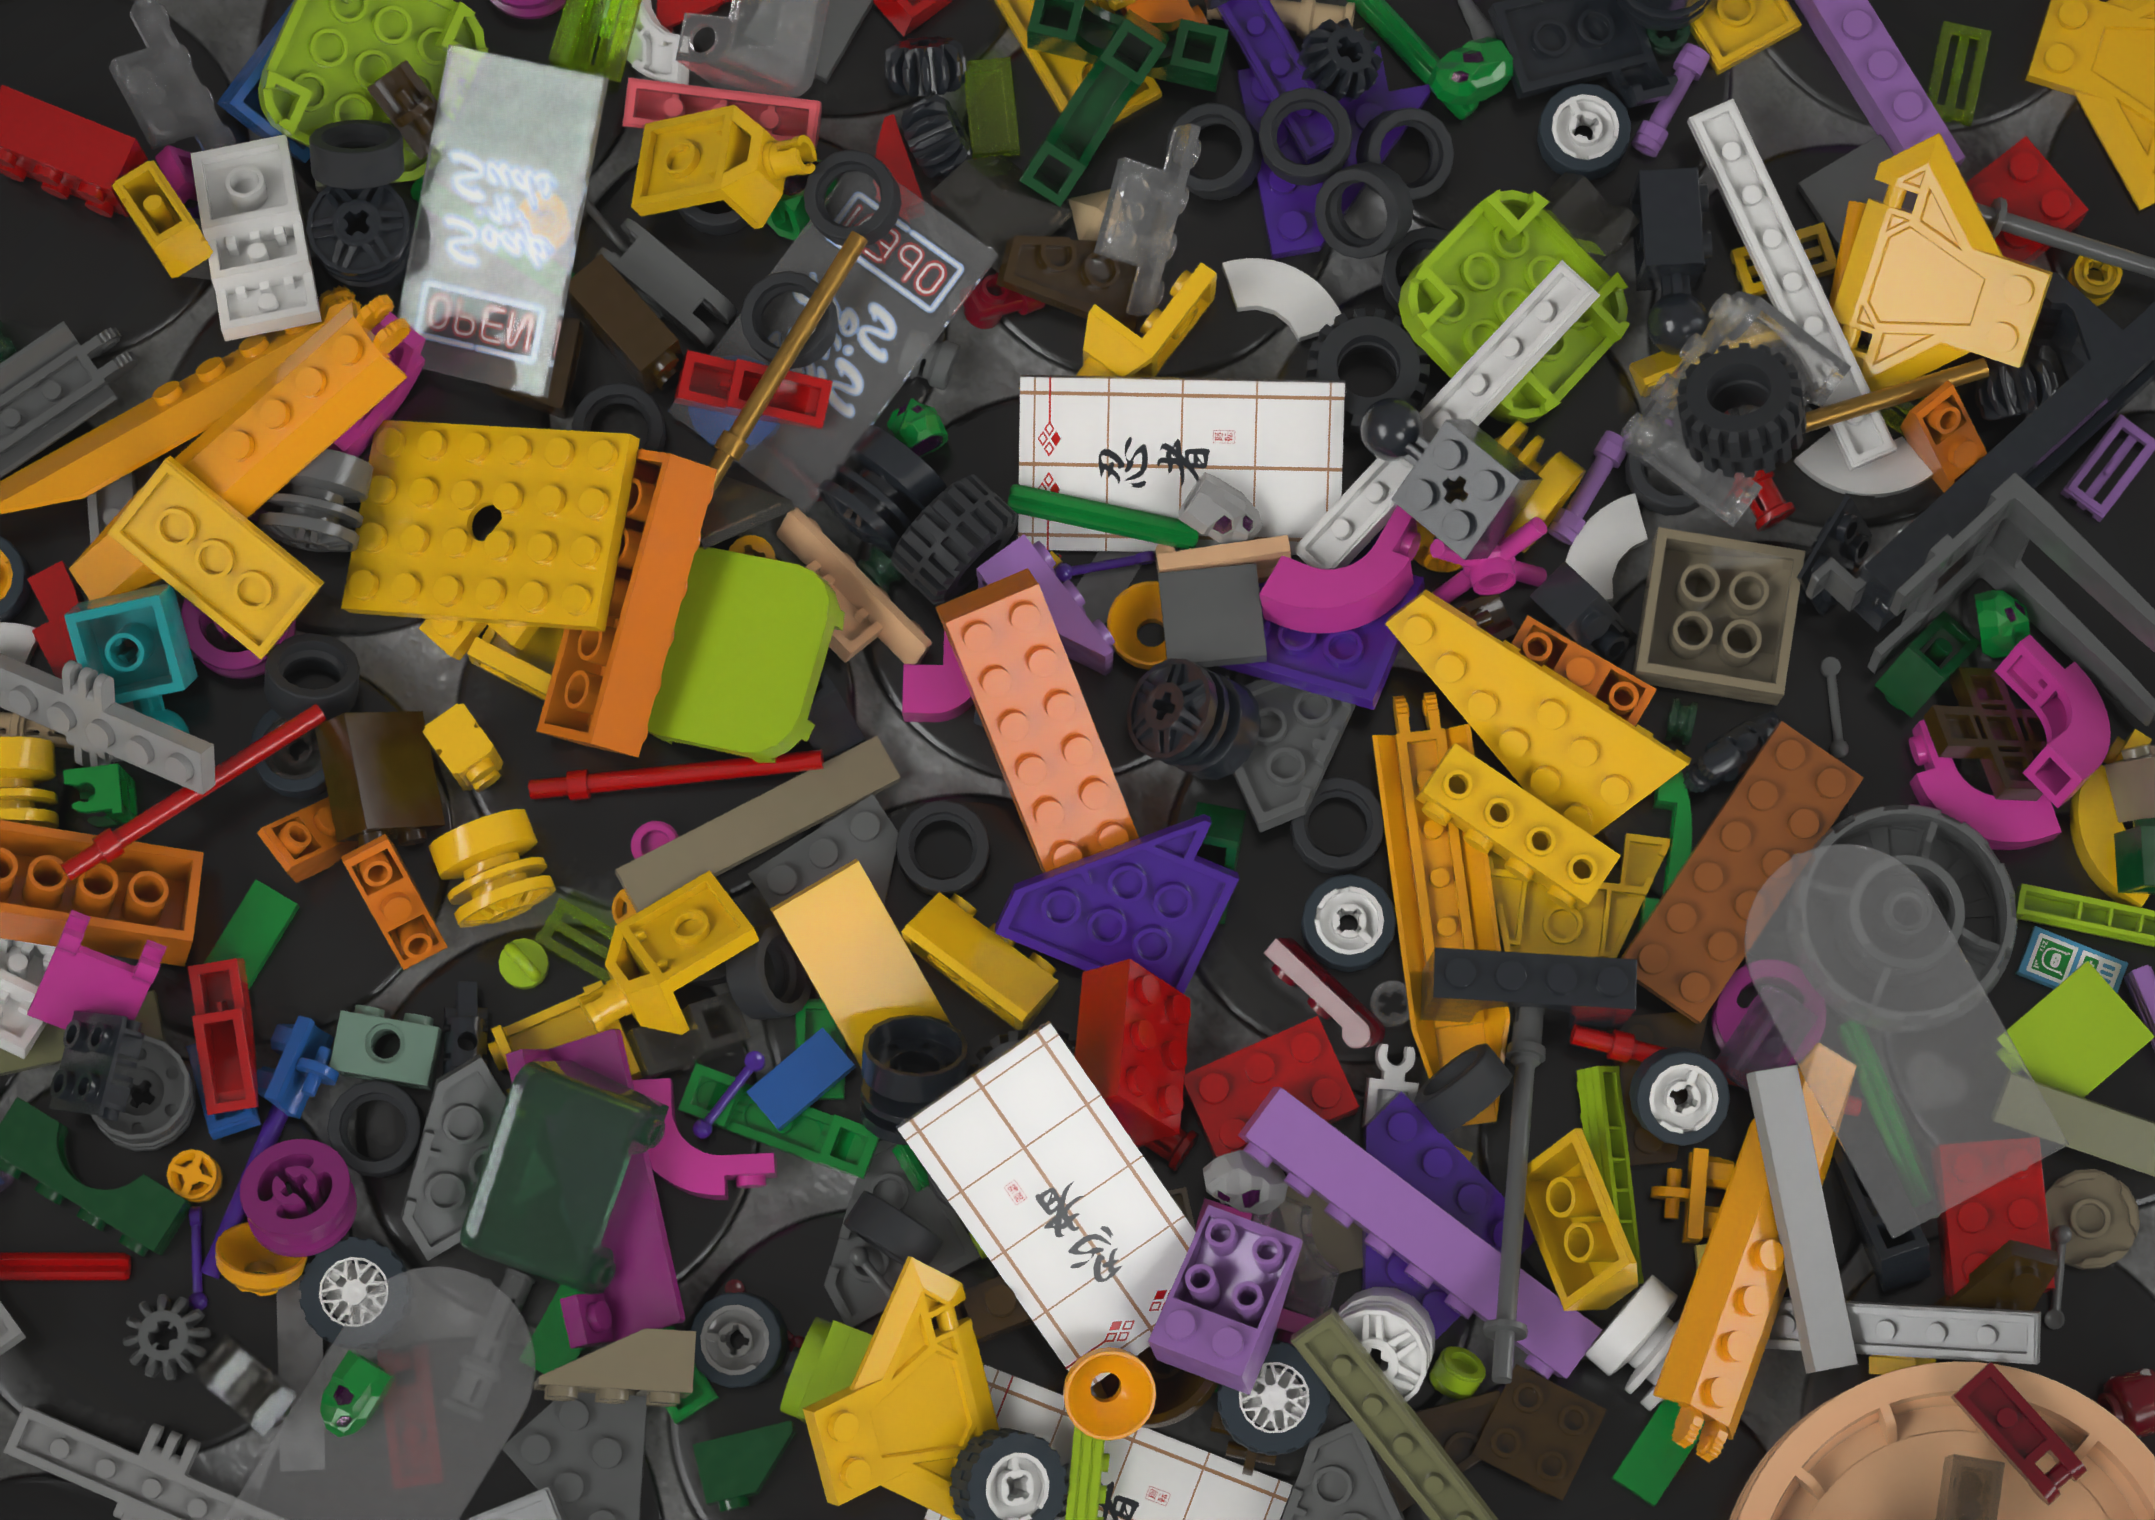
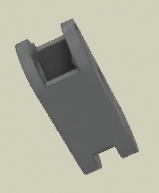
M627 218L622 223L621 229L631 239L630 242L633 243L629 249L620 257L615 252L612 253L602 247L595 256L597 257L602 254L642 300L701 348L707 349L716 339V336L693 314V311L701 304L716 318L729 324L738 313L737 309L723 294L635 221Z

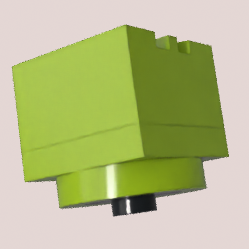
M816 1317L805 1337L802 1347L794 1346L789 1356L784 1375L790 1378L783 1395L780 1412L796 1417L801 1422L806 1423L803 1408L851 1386L873 1335L835 1320L832 1323Z

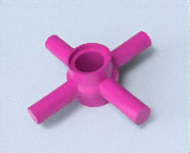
M1534 517L1507 538L1503 536L1490 556L1485 559L1464 560L1441 540L1435 539L1430 546L1432 557L1462 565L1463 570L1432 593L1450 604L1472 587L1474 592L1479 595L1502 593L1511 588L1516 581L1539 587L1547 579L1546 570L1517 561L1515 556L1547 533L1546 524L1539 517Z

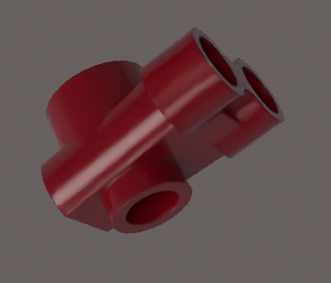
M1001 264L997 266L996 273L963 289L960 293V301L964 306L966 319L973 326L980 329L995 327L1005 314L1019 311L1021 315H1026L1043 308L1045 303L996 285Z

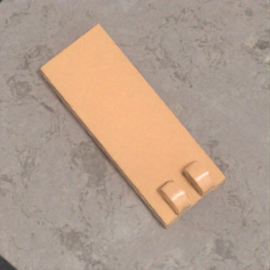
M1288 535L1175 551V547L1158 544L1155 549L1158 573L1256 563L1258 583L1268 580L1282 555L1291 558Z

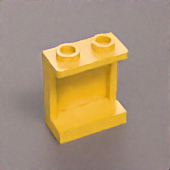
M488 626L481 639L478 637L474 639L467 655L472 664L545 701L564 629L539 627L523 650H520L510 645L495 630Z
M600 980L583 988L584 993L506 1027L498 1025L491 1028L496 1041L489 1043L488 1047L498 1070L502 1071L508 1068L507 1053L520 1049H550L597 1034L585 1016L578 998L604 985L603 982ZM620 1019L605 1027V1030L601 1032L610 1029H619L621 1031L632 1080H638L643 1078L644 1075ZM513 1087L507 1089L519 1117L527 1114L534 1125L547 1119L544 1102L516 1103Z

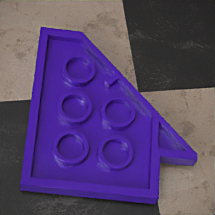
M1377 46L1374 53L1382 58L1380 46ZM1382 61L1380 69L1377 71L1379 75L1376 78L1377 81L1368 91H1364L1358 99L1350 103L1344 98L1338 101L1347 111L1352 128L1350 155L1342 169L1357 164L1356 150L1359 136L1370 120L1385 111L1410 107L1421 109L1430 96L1429 84L1389 91ZM1251 68L1237 70L1244 116L1259 133L1261 118L1271 102ZM1281 122L1277 130L1276 140L1279 150L1287 159L1296 164L1309 165L1319 162L1328 155L1327 153L1307 164L1283 122ZM1408 126L1395 127L1385 135L1380 149L1381 164ZM1262 157L1261 169L1256 178L1272 259L1320 251L1326 241L1318 229L1315 205L1316 196L1324 182L1311 186L1291 184L1277 177ZM1353 183L1344 190L1341 203L1343 217L1366 187V183Z
M1383 530L1366 545L1349 565L1359 561L1368 554ZM1413 575L1414 584L1396 606L1380 618L1347 631L1319 634L1296 631L1265 620L1262 611L1267 661L1219 667L1374 710L1401 646V642L1385 623L1388 618L1424 591V578ZM1267 581L1259 584V592H1261Z
M1202 814L1015 883L995 925V934L1085 971L1132 959L1184 994L1239 881L1238 872L1197 856V852L1211 825V817Z
M1398 1091L1363 1126V1149L1501 1253L1505 1197L1443 1133L1437 1132L1425 1115L1402 1091ZM1525 1218L1521 1254L1536 1240L1531 1226ZM1362 1230V1291L1372 1287H1389L1399 1289L1414 1296L1429 1313L1435 1328L1436 1341L1461 1316L1444 1303L1448 1294L1434 1283H1432L1429 1289L1418 1284L1404 1273L1408 1266L1406 1262L1394 1253L1386 1259L1364 1242L1368 1234Z

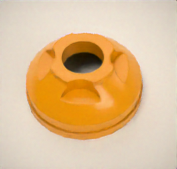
M1158 581L1141 582L1123 590L1112 603L1107 617V629L1115 640L1112 646L1116 653L1125 662L1146 670H1150L1154 665L1167 660L1165 641L1158 646L1148 647L1142 644L1137 637L1139 629L1145 624L1156 623L1163 627Z
M248 1222L225 1230L218 1237L215 1245L216 1266L219 1272L240 1291L252 1292L258 1296L275 1294L279 1289L293 1283L302 1275L307 1261V1256L287 1257L269 1251L256 1240ZM253 1272H263L267 1274H256Z
M1098 1348L1083 1355L1070 1368L1063 1388L1064 1406L1070 1420L1084 1434L1101 1440L1121 1439L1136 1432L1149 1419L1155 1406L1156 1386L1150 1370L1133 1353L1121 1348ZM1105 1372L1115 1374L1119 1378L1120 1383L1115 1395L1110 1398L1101 1399L1091 1393V1383L1097 1375Z

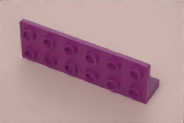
M610 1029L550 1049H520L507 1053L506 1059L516 1103L544 1102L586 1294H576L560 1299L570 1348L604 1346L645 1328L663 1329L683 1323L685 1321V1313L621 1031L619 1029Z

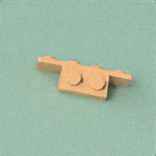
M798 507L790 510L777 531V537L806 565L805 568L814 571L829 582L828 584L836 593L840 609L845 612L843 631L834 629L829 647L846 663L878 637L904 664H920L932 645L931 640L925 635L922 627L915 621L910 620L891 601L887 592L875 585L857 567L852 557L841 551L822 532L816 521L807 517Z

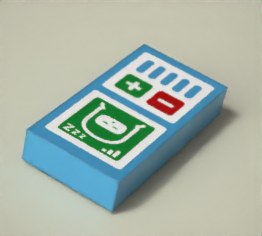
M2035 926L2031 931L2015 974L2055 989L2085 961H2089L2117 993L2128 963Z

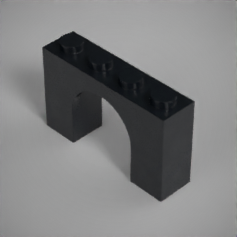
M1435 947L1422 970L1420 1020L1470 1023L1474 1015L1484 1009L1497 1007H1537L1570 1013V1029H1573L1574 1025L1577 1024L1603 1031L1620 1030L1636 1010L1637 959Z

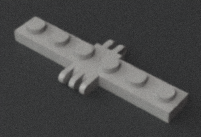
M0 653V707L66 735V742L74 746V756L77 764L84 767L109 765L111 760L117 757L202 795L216 785L214 744L116 703L114 679L111 676L103 673L98 675L96 670L89 667L83 668L82 664L69 660L63 667L62 679Z
M23 1406L3 1452L118 1502L113 1516L121 1520H291L189 1476L188 1474L197 1456L201 1442L191 1438L186 1444L182 1456L176 1454V1451L182 1440V1434L172 1431L164 1448H161L157 1445L163 1435L164 1426L153 1423L138 1454L32 1407Z

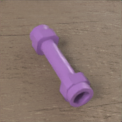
M1686 43L1680 51L1673 65V68L1676 70L1674 75L1677 76L1678 81L1672 93L1667 99L1658 102L1649 121L1643 120L1631 142V145L1639 152L1650 157H1656L1669 134L1666 131L1668 124L1693 80L1699 81L1711 58L1704 49L1694 44Z
M1612 431L1604 433L1593 452L1594 456H1596L1594 462L1566 509L1560 508L1547 530L1554 538L1565 544L1572 545L1586 523L1583 520L1584 515L1613 467L1619 468L1631 447V444L1625 438Z

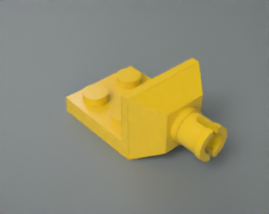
M735 105L646 123L631 208L642 217L724 200L754 229L763 228L783 195L785 178L799 174L807 175L814 172L816 166L811 162L817 161L816 150L811 139L806 135L777 141L761 125Z
M1202 262L1193 273L1185 270L1170 290L1173 298L1164 311L1156 308L1140 329V332L1144 334L1142 338L1094 304L1088 313L1083 345V366L1074 378L1153 379L1214 301L1217 273Z
M709 870L615 925L605 961V967L611 979L590 994L578 998V1002L597 1033L605 1030V1027L623 1016L632 1014L642 1027L682 1035L690 1029L673 992L757 943L759 938L754 927Z

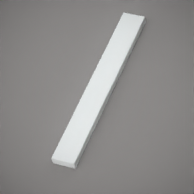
M1734 99L1689 117L1687 123L1820 408L1870 393L1871 391ZM1880 411L1829 426L1850 471L1895 453L1897 450Z
M1561 260L1422 409L1419 414L1423 421V436L1431 442L1445 420L1470 419L1479 426L1595 302L1600 294ZM1377 458L1292 550L1308 566L1314 568L1337 569L1348 566L1387 524L1397 506L1391 499L1414 466L1405 459L1386 461Z

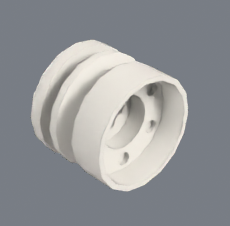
M1653 1274L1631 1297L1585 1353V1356L1608 1376L1617 1372L1626 1363L1635 1368L1624 1389L1629 1394H1632L1645 1379L1649 1380L1653 1386L1640 1402L1649 1411L1665 1400L1654 1396L1653 1392L1679 1320L1674 1323L1667 1317L1678 1296Z
M1372 1287L1355 1293L1340 1306L1338 1315L1370 1356L1372 1348L1381 1351L1382 1360L1377 1365L1407 1402L1418 1393L1435 1351V1328L1429 1313L1414 1296L1396 1288Z

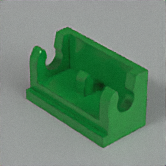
M118 763L63 770L64 784L73 786L80 792V799L88 801H77L72 804V808L80 813L105 812L107 814L103 817L93 816L88 818L87 821L92 826L97 828L122 826L138 816L135 780Z

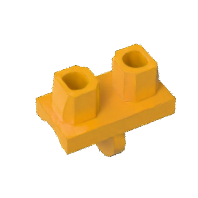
M1693 1148V1152H1689L1686 1188L1681 1187L1682 1169L1667 1168L1666 1186L1651 1187V1198L1665 1200V1219L1678 1220L1680 1202H1685L1683 1243L1697 1244L1702 1238L1710 1237L1720 1207L1705 1206L1706 1188L1726 1190L1734 1170L1735 1163L1733 1161L1709 1156V1149Z

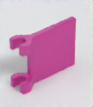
M71 910L27 1015L64 1030L72 1021L74 1011L119 1015L135 1021L147 992L158 973L166 946L147 940L137 965H130L82 946L81 942L91 917Z

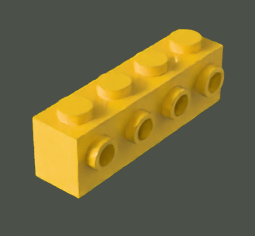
M1456 743L1448 749L1415 798L1424 804L1422 811L1429 818L1443 826H1447L1450 822L1464 831L1463 839L1470 846L1484 854H1488L1492 850L1507 861L1504 867L1510 873L1525 882H1529L1533 878L1548 889L1545 894L1551 901L1566 910H1571L1573 906L1581 910L1589 905L1621 856Z

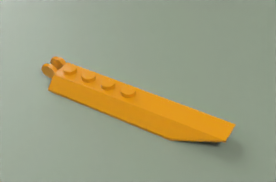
M339 285L337 288L333 287L332 291L328 290L322 293L319 299L322 322L250 336L241 342L239 349L223 358L214 357L206 360L197 367L196 373L182 381H170L161 385L153 392V397L1 480L0 514L83 499L201 434L351 301L356 304L357 312L361 309L362 305L355 300L354 292H351L346 286L340 287Z
M388 294L379 295L372 301H369V304L362 307L358 312L356 304L351 301L174 459L244 517H250L407 378L406 374L389 359L388 353L409 335V332L412 331L410 325L405 318L395 319L374 336L371 330L393 311V301ZM141 489L136 492L69 568V571L89 600L139 590L163 580L107 534Z
M1435 692L1423 693L1422 710L1427 730L1410 731L1409 705L1403 695L1393 697V711L1397 734L1372 735L1410 1025L1429 1079L1452 1059L1479 1044L1487 1043L1504 1064L1510 1024L1509 1007L1489 1008L1478 1011L1470 1023L1420 1020L1422 970L1435 947L1501 951L1488 854H1484L1470 846L1463 839L1465 832L1449 822L1447 826H1443L1429 818L1422 811L1424 804L1415 799L1448 749L1455 743L1475 756L1471 726L1469 724L1447 729L1441 728ZM1500 1095L1487 1108L1462 1126L1496 1122Z
M1816 1043L1798 1064V1071L1821 1184L1823 1186L1856 1066L1822 1044ZM1755 1118L1749 1125L1653 1395L1658 1398L1679 1403L1678 1406L1681 1408L1671 1436L1673 1437L1672 1441L1683 1448L1693 1444L1705 1421L1699 1437L1700 1441L1697 1444L1696 1455L1709 1463L1721 1454L1726 1439L1733 1440L1788 1285L1784 1266V1251L1779 1241Z

